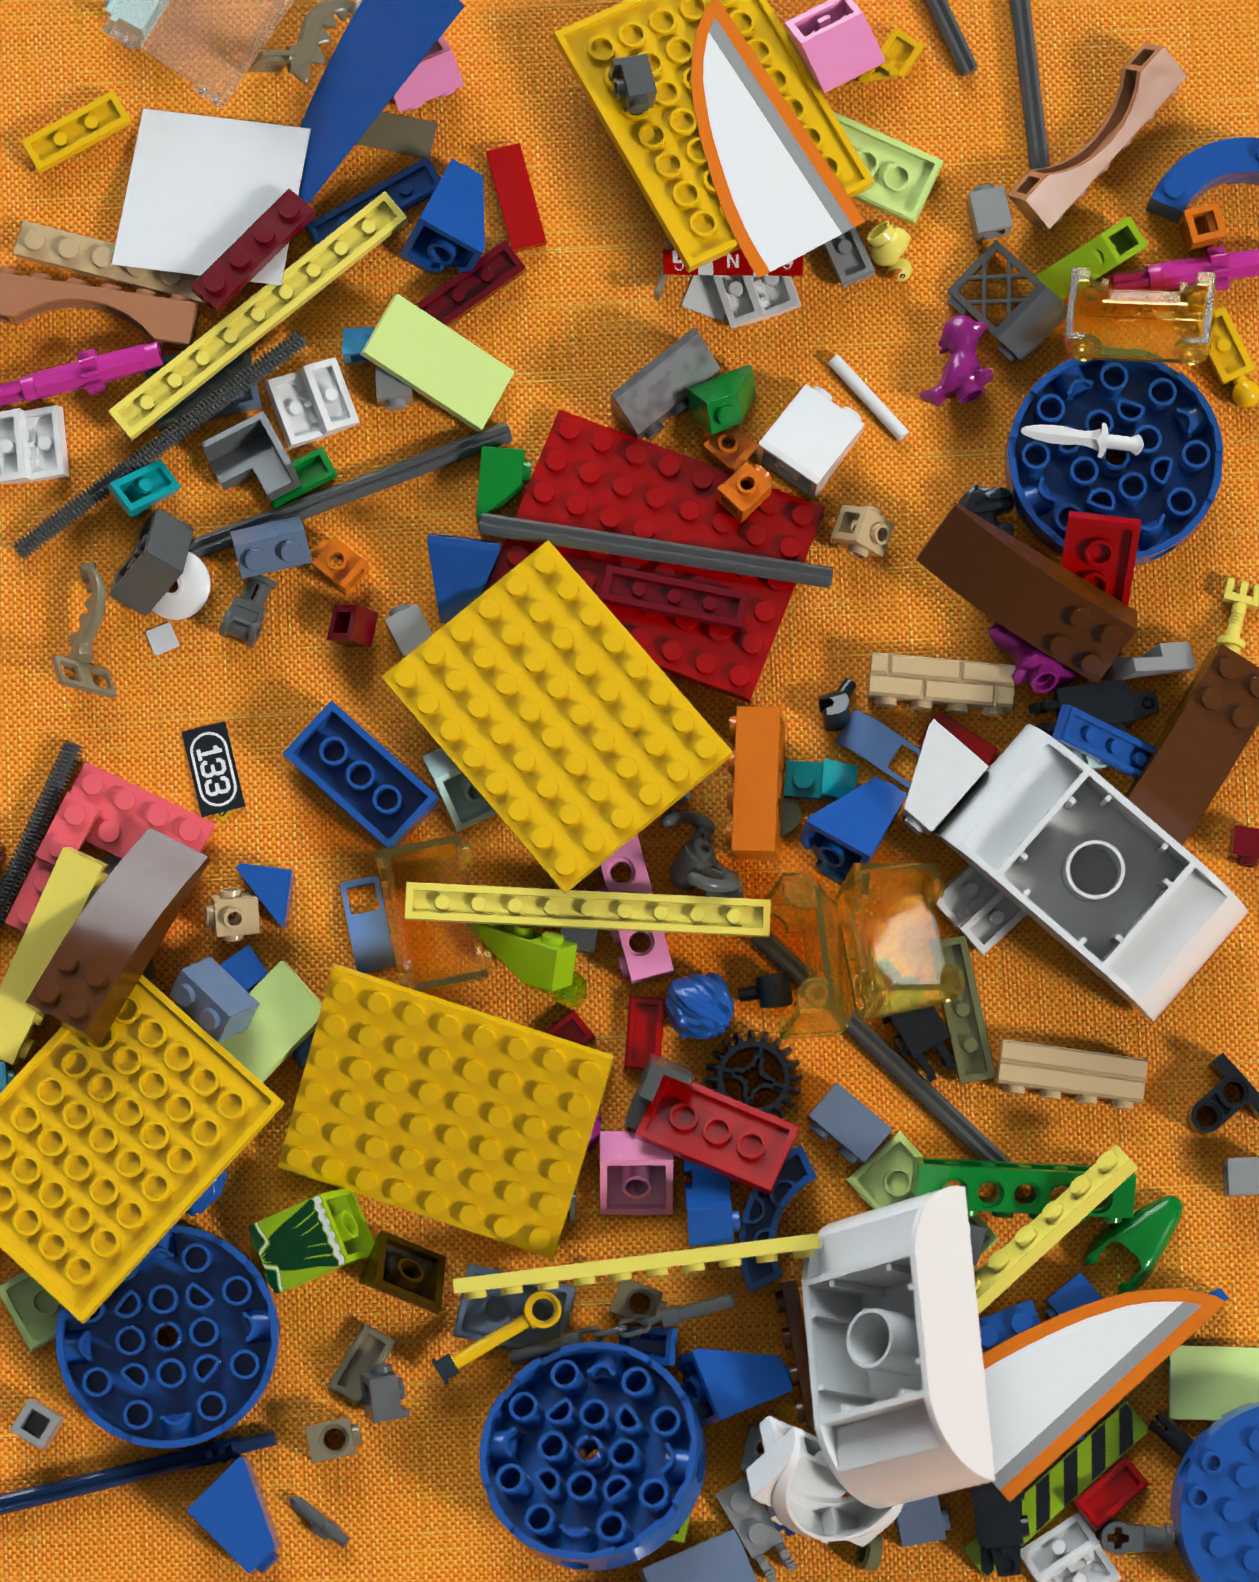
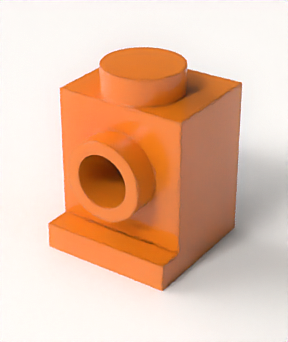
M1218 202L1184 210L1178 221L1188 255L1206 251L1209 247H1216L1220 238L1227 237Z
M735 426L713 435L706 431L702 437L706 441L703 444L702 452L723 470L732 474L746 461L750 463L757 455L758 444L754 441L752 442ZM724 439H731L735 446L731 449H725L721 444Z
M746 461L724 484L717 488L716 500L742 523L771 495L772 484L769 482L772 479L771 475L761 465L756 464L752 467ZM747 481L753 488L745 490L741 487V484Z
M336 536L330 542L326 539L322 540L312 553V556L316 558L312 562L313 568L346 596L369 570L368 561L363 557L361 558ZM335 555H340L344 558V562L340 566H333L330 563L331 559Z

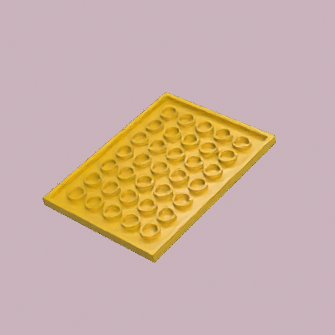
M626 0L554 32L553 40L687 272H691L740 249L724 215L712 182L699 136L692 98L690 77L694 39L699 22L711 0ZM720 0L849 197H854L871 189L874 185L873 178L768 1ZM648 54L657 90L653 108H649L647 111L639 114L625 112L622 99L617 100L614 81H610L609 78L612 60Z
M549 540L381 676L388 687L564 894L733 756V751Z
M335 964L330 974L277 1167L341 1189L346 1188L347 1191L553 1259L559 1245L615 1056Z
M141 975L100 1046L61 1027L0 1093V1248L84 1324L285 1103L145 976Z

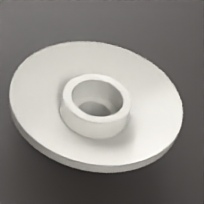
M189 551L184 571L176 580L178 583L177 591L172 592L168 590L152 609L155 614L171 620L188 618L196 614L205 605L209 597L211 588L209 572L202 560Z

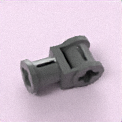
M263 575L247 578L248 582L241 598L235 596L232 605H230L225 613L219 629V635L225 637L228 634L247 642V646L250 648L255 646L267 614L264 605L270 591L275 590L277 586L275 581Z
M1110 1519L1096 1532V1538L1100 1542V1546L1105 1551L1115 1555L1125 1554L1126 1552L1143 1553L1145 1551L1160 1552L1164 1557L1171 1556L1173 1547L1171 1523H1165L1163 1527L1128 1524L1120 1520ZM1116 1527L1117 1531L1123 1534V1539L1117 1540L1114 1546L1113 1542L1107 1540L1108 1534H1113Z

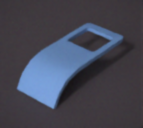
M855 709L848 724L836 738L835 743L853 751L909 789L911 781H906L890 770L888 765L901 745L906 746L917 755H920L921 749L875 718Z
M370 876L342 882L340 884L357 971L367 973L396 967L397 964L379 877ZM374 884L379 909L351 914L347 890Z

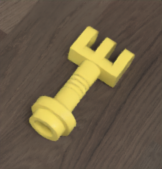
M1227 577L1222 602L1231 604L1232 609L1226 635L1219 636L1216 645L1223 644L1240 655V652L1245 650L1246 642L1240 639L1246 608L1257 610L1259 606V584H1255L1252 596L1246 595L1249 585L1248 581L1242 580L1239 591L1236 593L1232 592L1235 586V578Z

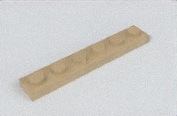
M24 220L22 222L14 250V255L17 258L138 289L154 291L157 294L169 297L171 295H184L190 297L192 302L208 306L192 292L190 287L200 275L112 265L116 245L114 243Z

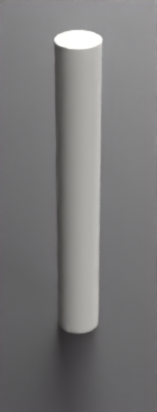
M838 354L828 362V365L898 441H901L908 435L909 430Z

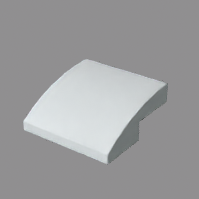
M713 275L731 328L752 324L802 307L792 276H762L758 278L757 276Z
M336 357L305 365L300 371L269 379L265 383L288 449L328 437L351 428L360 422Z
M53 405L27 411L17 408L0 412V484L44 481L70 476L63 407Z
M969 864L930 899L948 921L963 936L966 935L967 941L981 955H984L1027 915Z
M1076 1513L1026 1545L1020 1552V1557L1035 1582H1118L1121 1580L1120 1574L1100 1546V1542L1079 1513Z

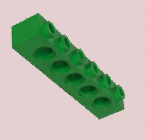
M914 1157L910 1198L940 1190L946 1182L954 1180L959 1182V1186L965 1187L968 1216H977L978 1211L992 1212L993 1216L999 1218H1012L1014 1213H1026L1029 1218L1035 1219L1049 1202L1054 1201L1051 1199V1192L1054 1188L1066 1186L1068 1189L1075 1178L1083 1175L1092 1166ZM1136 1174L1130 1175L1087 1216L1100 1217L1101 1221L1107 1223H1121L1122 1218L1133 1219ZM987 1182L994 1183L995 1190L990 1196L981 1197L978 1195V1190L982 1184ZM1022 1184L1031 1185V1192L1027 1197L1022 1199L1014 1197L1018 1186Z

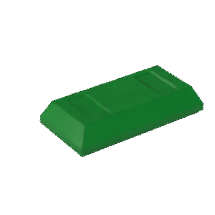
M323 446L292 461L302 486L271 502L274 508L338 477Z

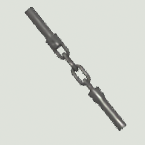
M732 1293L682 1306L672 1305L668 1308H660V1315L649 1317L646 1314L625 1317L619 1320L616 1327L604 1330L591 1326L561 1334L559 1338L509 1350V1358L514 1365L537 1359L538 1357L548 1356L560 1351V1348L563 1346L583 1343L582 1334L594 1332L592 1338L596 1339L591 1342H601L603 1337L619 1334L624 1338L644 1334L650 1330L651 1325L661 1322L665 1328L671 1327L687 1319L735 1307L734 1296ZM644 1319L641 1321V1325L645 1326L644 1328L625 1332L627 1326L623 1325L624 1323Z

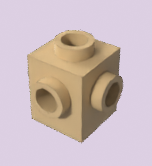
M842 505L831 538L848 548L846 552L856 558L867 559L868 555L883 557L895 524L882 517L883 511L873 506Z
M223 888L219 890V894L210 895L211 905L205 906V921L207 927H212L216 937H222V941L233 942L243 940L244 935L260 933L258 897L253 891L241 892L240 888ZM235 912L233 916L228 917L230 913Z

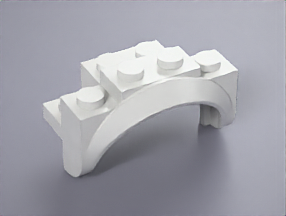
M767 1416L759 1424L765 1453L746 1469L752 1499L761 1504L768 1505L770 1519L777 1524L784 1525L799 1535L821 1541L825 1544L829 1541L845 1540L864 1548L899 1515L903 1504L877 1509L863 1504L853 1496L841 1497L847 1490L836 1479L828 1466L817 1437L771 1416Z

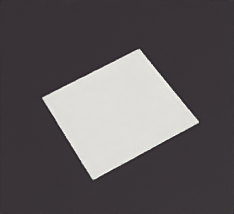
M143 108L112 265L201 276L283 193L290 188L295 194H299L311 129ZM289 243L250 282L281 286Z

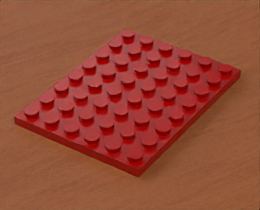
M559 409L515 518L805 563L824 515L825 507L772 488L771 495L740 523L716 500L717 488L733 475L731 472ZM747 481L741 484V487L745 490L753 488ZM506 538L485 591L543 544ZM553 545L599 599L607 565L749 593L741 631L605 604V606L662 671L741 701L751 702L797 583Z

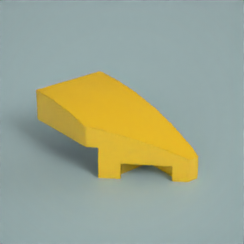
M895 26L880 49L885 63L862 74L858 80L864 84L906 76L925 46Z

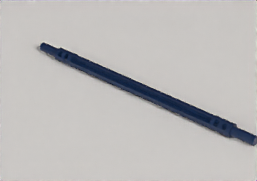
M274 1431L241 1439L234 1436L226 1440H217L214 1443L209 1442L201 1446L0 1494V1515L208 1464L213 1465L220 1461L225 1462L229 1461V1459H237L242 1456V1453L277 1445Z

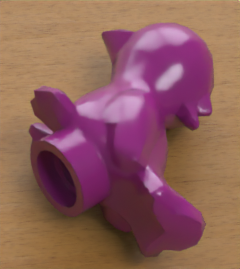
M962 314L953 316L946 322L938 346L942 347L940 354L949 351L951 355L944 367L941 381L934 388L920 393L919 398L922 401L938 407L945 399L957 397L960 404H965L979 398L985 392L983 386L993 381L994 375L991 369L981 368V364L975 354V347L979 337L989 326L987 323L976 322Z
M995 621L993 626L990 627L989 635L994 645L1000 651L1013 658L1016 669L1012 678L1016 685L1026 682L1035 692L1044 693L1051 689L1055 692L1057 688L1066 687L1073 682L1076 671L1032 646Z

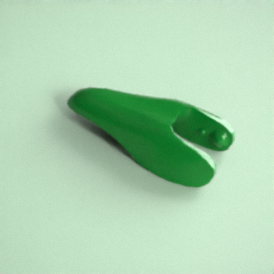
M1174 1195L1162 1197L1135 1211L1133 1219L1123 1218L1121 1223H1114L1093 1238L1087 1247L1083 1262L1087 1266L1089 1264H1096L1099 1260V1254L1105 1251L1106 1246L1112 1242L1122 1244L1139 1261L1140 1270L1134 1276H1130L1128 1282L1119 1284L1117 1295L1138 1290L1151 1276L1173 1236L1183 1211L1181 1200Z

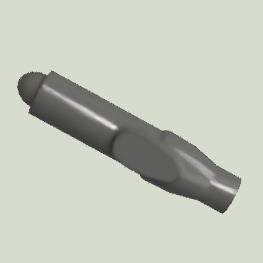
M301 1496L290 1497L291 1508L311 1523L310 1529L324 1540L330 1539L336 1542L342 1548L348 1543L350 1537L334 1521L329 1520Z

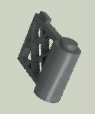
M995 240L947 290L951 295L947 300L948 303L960 314L965 315L969 312L978 322H985L989 325L986 329L1001 343L997 349L1011 363L1016 359L1022 363L1072 312L1052 290L1046 287L998 240ZM999 252L1007 260V274L987 275V262ZM1012 265L1020 273L1012 274ZM982 269V275H976ZM1027 279L1036 287L1026 298H1012V280ZM1007 280V299H987V281ZM982 281V300H966L959 291L968 282ZM1012 304H1019V305L1012 311ZM987 305H1007V317L997 328L987 319ZM974 306H982V314Z

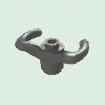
M678 810L668 812L660 817V823L663 827H669L674 824H690L696 828L692 839L685 843L670 865L669 870L671 872L669 877L676 887L684 891H691L697 887L702 890L727 893L739 888V875L733 870L722 867L716 858V853L709 840L715 831V825L708 816L693 811Z

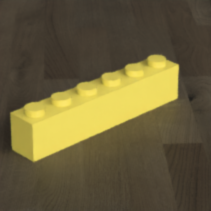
M62 848L0 986V1059L12 1065L20 1063L22 1059L27 1060L36 1042L31 1039L37 1026L42 1027L46 1021L45 1018L41 1017L26 1003V1000L85 906L109 876L106 874L109 867L108 864L74 848Z

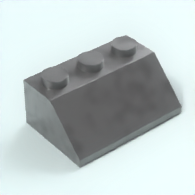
M693 328L611 394V412L633 437L641 440L645 437L647 440L654 438L664 429L663 422L672 415L675 418L680 417L690 408L687 387L720 375L721 368L698 331Z

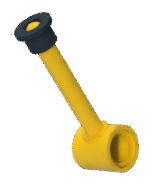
M547 1291L536 1292L527 1299L525 1308L522 1310L523 1314L452 1356L447 1354L437 1361L435 1358L431 1359L445 1385L449 1384L448 1379L460 1373L458 1369L531 1326L533 1329L553 1327L559 1321L562 1313L558 1298ZM542 1299L550 1301L554 1306L552 1317L545 1321L536 1319L532 1312L534 1304Z

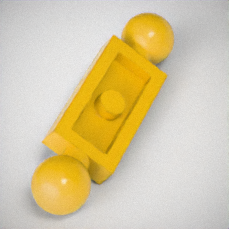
M1204 285L1195 286L1188 292L1186 298L1190 310L1201 316L1192 322L1195 333L1221 386L1233 382L1232 397L1234 402L1243 408L1253 407L1259 401V386L1254 381L1247 380L1246 378L1247 375L1254 373L1256 370L1226 307L1214 311L1215 296L1213 291Z

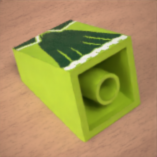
M346 1188L318 1194L248 1226L251 1233V1244L261 1258L265 1268V1279L268 1285L273 1288L274 1294L293 1290L368 1259L375 1243L356 1194L347 1191Z

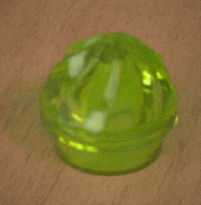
M574 971L572 985L554 991L552 999L566 1006L580 1007L582 999L587 997L586 980L582 975Z

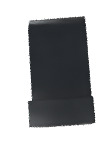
M1224 1053L1218 1055L1208 1066L1218 1076L1220 1081L1192 1105L1187 1112V1125L1196 1134L1205 1135L1215 1131L1243 1106L1256 1120L1259 1119V1092ZM1226 1084H1233L1240 1090V1099L1237 1103L1228 1102L1223 1096V1089ZM1199 1108H1207L1212 1112L1214 1120L1210 1127L1201 1126L1196 1120V1113Z

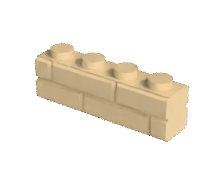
M872 652L867 699L875 700V706L894 708L896 707V702L911 703L910 708L919 711H931L932 705L946 706V712L953 714H967L968 709L982 710L983 716L1003 717L1004 712H1010L1013 707L1015 682L1012 675L1016 666Z
M1003 1039L1000 1042L995 1085L1003 1086V1092L1009 1094L1024 1095L1025 1089L1039 1091L1040 1098L1060 1100L1061 1094L1075 1096V1102L1080 1104L1097 1105V1099L1112 1101V1108L1133 1110V1104L1139 1105L1143 1102L1148 1059Z

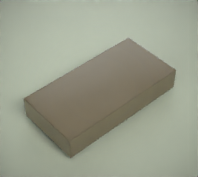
M364 1323L327 1387L355 1404L360 1405L363 1400L360 1373L370 1372V1367L373 1365L384 1364L396 1341Z

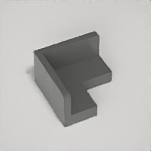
M264 411L200 444L224 491L254 475L257 476L270 501L302 486L291 460Z
M157 508L140 528L134 552L116 572L110 596L142 615H148L183 573L194 531L193 528Z
M651 1053L624 1119L625 1126L635 1130L638 1129L650 1101L654 1099L663 1074L691 1085L693 1080L692 1070Z

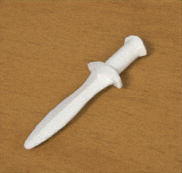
M1106 423L1101 424L1102 429L1093 431L1077 430L1058 425H1030L1021 429L1022 434L1039 441L1090 447L1098 451V458L1105 454L1107 448L1130 451L1136 456L1140 454L1144 447L1143 439L1139 434L1132 437L1109 434Z

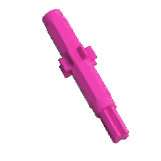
M1224 245L1209 247L1205 252V257L1148 265L1144 269L1112 273L1113 293L1144 289L1149 291L1167 290L1202 284H1210L1212 291L1226 290L1230 286V280L1259 276V249L1225 253Z
M153 342L103 355H98L94 348L78 352L79 360L77 362L34 372L31 375L20 377V380L1 384L0 407L24 400L29 402L82 388H86L90 395L107 391L105 383L163 367L164 358L158 342Z

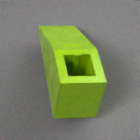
M1128 216L1035 276L1061 300H1064L1148 247V244L1132 218Z
M468 923L467 926L521 982L549 992L572 985L577 944L564 940L562 934L541 932L535 930L534 926Z

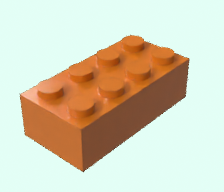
M737 706L736 716H730L729 733L730 738H733V744H735V752L728 759V773L734 779V788L727 789V809L730 810L733 819L732 824H726L725 843L729 845V850H732L737 860L781 861L786 719L780 707Z

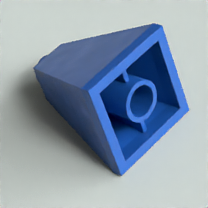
M434 533L428 535L427 544L440 623L446 624L485 592L504 542Z

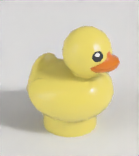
M888 221L878 224L867 235V241L871 244V257L876 264L888 266L887 277L897 282L906 281L912 273V266L907 259L901 256L910 243V234L903 228L893 227Z

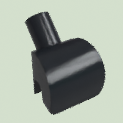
M845 678L836 691L818 696L820 713H823V724L826 731H839L849 722V697L857 687L856 683L849 678Z
M786 971L755 978L756 986L738 989L740 1002L758 1000L760 1008L784 1007L793 1003L789 974Z

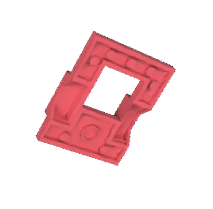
M85 761L71 791H67L35 855L36 860L4 923L25 933L63 847H71L83 852L88 843L122 860L149 828H152L202 853L216 825Z

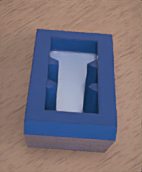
M244 863L238 865L236 869L281 929L288 925L295 876L293 870Z
M627 1326V1330L625 1332L634 1331L644 1327ZM651 1327L648 1332L629 1338L619 1335V1344L634 1348L648 1355L661 1366L674 1367L678 1329Z

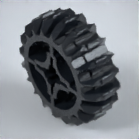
M748 1030V1041L743 1042L739 1032L733 1034L736 1044L733 1047L726 1039H723L721 1046L726 1052L724 1055L717 1050L711 1052V1056L719 1061L718 1065L706 1063L705 1069L709 1072H714L715 1077L704 1078V1084L715 1085L716 1089H713V1091L728 1096L723 1086L722 1076L730 1078L742 1087L741 1102L749 1106L752 1104L754 1095L759 1091L780 1092V1095L771 1104L757 1109L768 1114L774 1111L778 1118L783 1119L785 1113L780 1108V1105L784 1104L792 1109L795 1103L787 1097L788 1093L799 1095L801 1089L798 1087L790 1086L791 1082L802 1080V1074L790 1073V1069L799 1066V1060L787 1062L785 1059L792 1053V1048L787 1047L780 1053L777 1048L780 1046L782 1039L777 1037L771 1046L766 1043L769 1033L763 1031L760 1041H754V1030ZM747 1050H755L749 1066L744 1068L725 1066L736 1054ZM765 1054L770 1055L778 1063L782 1072L783 1082L775 1080V1078L768 1076L764 1072L763 1062ZM759 1062L757 1068L758 1078L763 1080V1084L759 1086L756 1083V1088H752L750 1097H747L748 1081L743 1079V1074L746 1072L749 1075L750 1070H754L755 1063Z

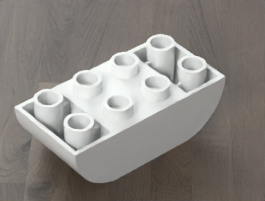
M1027 724L933 832V834L1152 1023L1248 913V910L1238 897L1203 863L1078 756L1053 737L1031 724Z
M946 1187L825 1225L818 1231V1233H821L823 1248L814 1249L815 1256L805 1257L802 1291L814 1427L822 1453L834 1476L854 1498L865 1505L877 1509L995 1481L965 1187Z

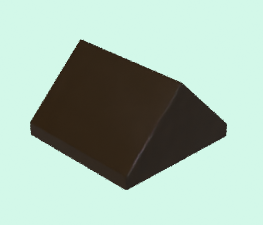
M381 1230L377 1235L358 1283L421 1309L439 1314L442 1309L446 1256Z

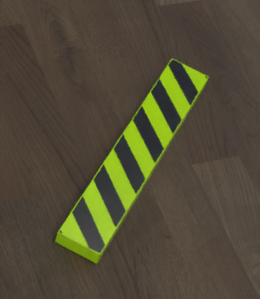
M1127 1402L1119 1406L1085 1439L1025 1491V1500H1018L1020 1515L1027 1514L1030 1537L1023 1538L1024 1544L1150 1431L1147 1429L1148 1426ZM977 1536L962 1548L963 1552L985 1577L988 1578L996 1570L991 1551H986L978 1545Z

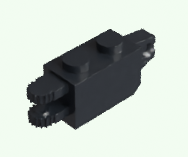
M1122 680L1057 688L1053 696L1054 700L1033 703L1028 706L1029 714L1042 715L1056 712L1058 719L1062 704L1072 705L1124 732H1127L1126 728H1131L1135 721L1155 716L1159 712L1156 691H1130L1129 685ZM1056 722L1040 723L1035 726L1048 735H1053Z
M888 958L870 967L868 971L877 991L875 999L878 1004L873 1006L883 1025L890 1023L896 1033L892 1040L902 1056L908 1054L911 1061L915 1059L929 1083L937 1079L935 1070L924 1056V1053L932 1048L936 1050L942 1065L948 1071L955 1069L954 1060L943 1043L951 1037V1034L919 979L909 976L904 979Z
M992 1482L970 1487L978 1545L986 1551H991L998 1577L1020 1575L1021 1547L1024 1546L1023 1538L1030 1537L1027 1514L1020 1515L1018 1500H1025L1024 1489L1009 1502Z

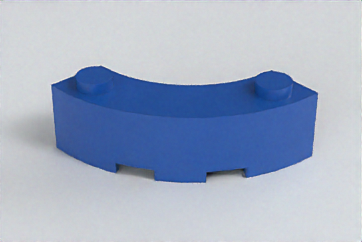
M1236 137L1223 139L1202 146L1184 156L1161 179L1149 200L1146 210L1178 224L1183 211L1213 187L1225 183L1228 185L1244 183L1259 186V138Z
M802 1145L790 1151L770 1195L753 1189L740 1221L738 1243L775 1239L779 1220L788 1202L799 1190L816 1180L817 1176ZM756 1256L741 1258L742 1265L740 1270L748 1293L783 1277L778 1261L756 1264Z
M683 1159L684 1175H691V1182L684 1183L689 1246L734 1244L733 1233H740L739 1211H732L729 1178Z

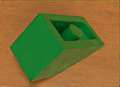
M748 364L687 387L691 419L711 435L743 423L757 398L752 366Z
M482 446L476 521L478 524L481 514H497L522 493L523 482H530L531 461L525 460L524 449Z

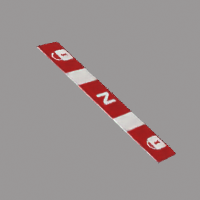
M663 249L662 251L664 275L756 276L742 250H736L691 272H687L675 249ZM803 255L764 276H803Z

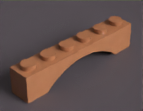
M1144 43L1123 66L1114 104L1105 122L1094 137L1078 152L1064 161L1045 168L1030 170L1007 195L1032 225L1046 229L1057 225L1064 218L1066 210L1076 200L1085 195L1088 186L1093 180L1109 168L1110 161L1119 151L1130 145L1137 131L1155 117L1156 110L1163 102L1178 91L1179 85L1187 75L1166 48L1160 45Z
M0 267L1 323L20 325L32 317L53 310L68 308L95 309L113 314L130 322L145 333L152 342H158L160 348L184 351L194 343L199 309L197 303L192 302L190 297L184 295H171V299L157 297L156 292L146 289H137L136 293L122 291L120 286L113 284H101V288L87 286L86 281L75 278H67L66 282L52 280L53 277L47 274L32 273L31 277L17 275L18 272L16 270Z

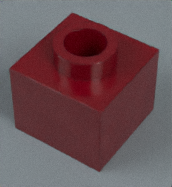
M334 605L327 640L346 647H371L376 631L378 612L359 605Z
M1238 825L1231 829L1227 858L1235 859L1238 866L1257 868L1259 863V829Z

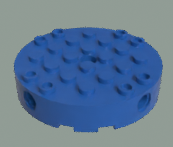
M1103 350L1079 355L1063 362L1049 371L1033 386L1018 409L1009 432L1005 452V474L1007 486L1013 495L1012 500H1014V506L1025 525L1043 544L1062 555L1069 511L1141 519L1135 566L1149 563L1173 551L1195 531L1213 503L1220 485L1223 443L1219 425L1211 406L1196 385L1183 373L1176 372L1174 369L1161 363L1162 360L1134 351L1127 353ZM1106 423L1109 434L1128 437L1139 434L1143 439L1144 447L1140 454L1136 456L1130 451L1107 448L1105 453L1115 452L1123 459L1121 465H1113L1106 461L1105 454L1098 458V451L1090 447L1039 441L1022 434L1021 429L1030 425H1058L1077 430L1093 431L1102 429L1101 424Z
M174 1225L84 1324L62 1304L60 1305L55 1334L56 1352L60 1371L70 1394L85 1414L108 1433L136 1445L152 1448H179L207 1441L224 1433L243 1419L257 1404L264 1394L276 1367L280 1344V1324L277 1307L266 1280L244 1253L228 1241L197 1228ZM167 1325L173 1326L178 1333L177 1342L171 1347L163 1346L158 1339L160 1329Z
M583 1342L563 1346L560 1348V1351L542 1359L538 1357L526 1365L514 1376L515 1380L509 1385L503 1395L499 1394L486 1419L481 1437L479 1452L481 1480L486 1489L491 1507L499 1520L519 1542L540 1558L575 1570L598 1571L622 1567L636 1562L660 1548L679 1530L690 1515L700 1494L706 1470L707 1457L704 1430L700 1417L685 1391L668 1370L664 1369L648 1355L634 1348L609 1342ZM600 1450L593 1459L586 1462L587 1456L592 1451Z
M1259 1402L1237 1407L1223 1414L1209 1428L1203 1430L1190 1445L1178 1467L1171 1493L1170 1518H1172L1175 1535L1174 1542L1185 1568L1196 1582H1259Z

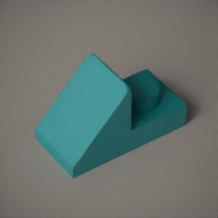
M159 459L109 483L107 488L127 515L138 521L150 506L175 495L181 486L162 460Z
M823 759L822 763L786 760L784 798L836 801L856 789L858 766L830 759Z

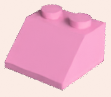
M443 35L392 97V101L399 112L417 109L423 102L438 96H448L457 88L464 86L453 52Z
M600 1131V1215H673V1154L635 1139L636 1131Z

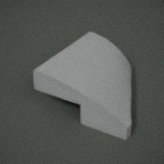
M1159 643L1141 657L1116 658L1100 680H1123L1194 670L1196 666L1190 643Z

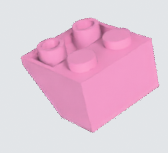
M828 0L785 22L788 37L823 93L885 63L884 56L863 12L853 0Z

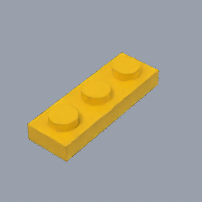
M112 90L21 140L37 171L41 174L129 126L132 122L116 93Z

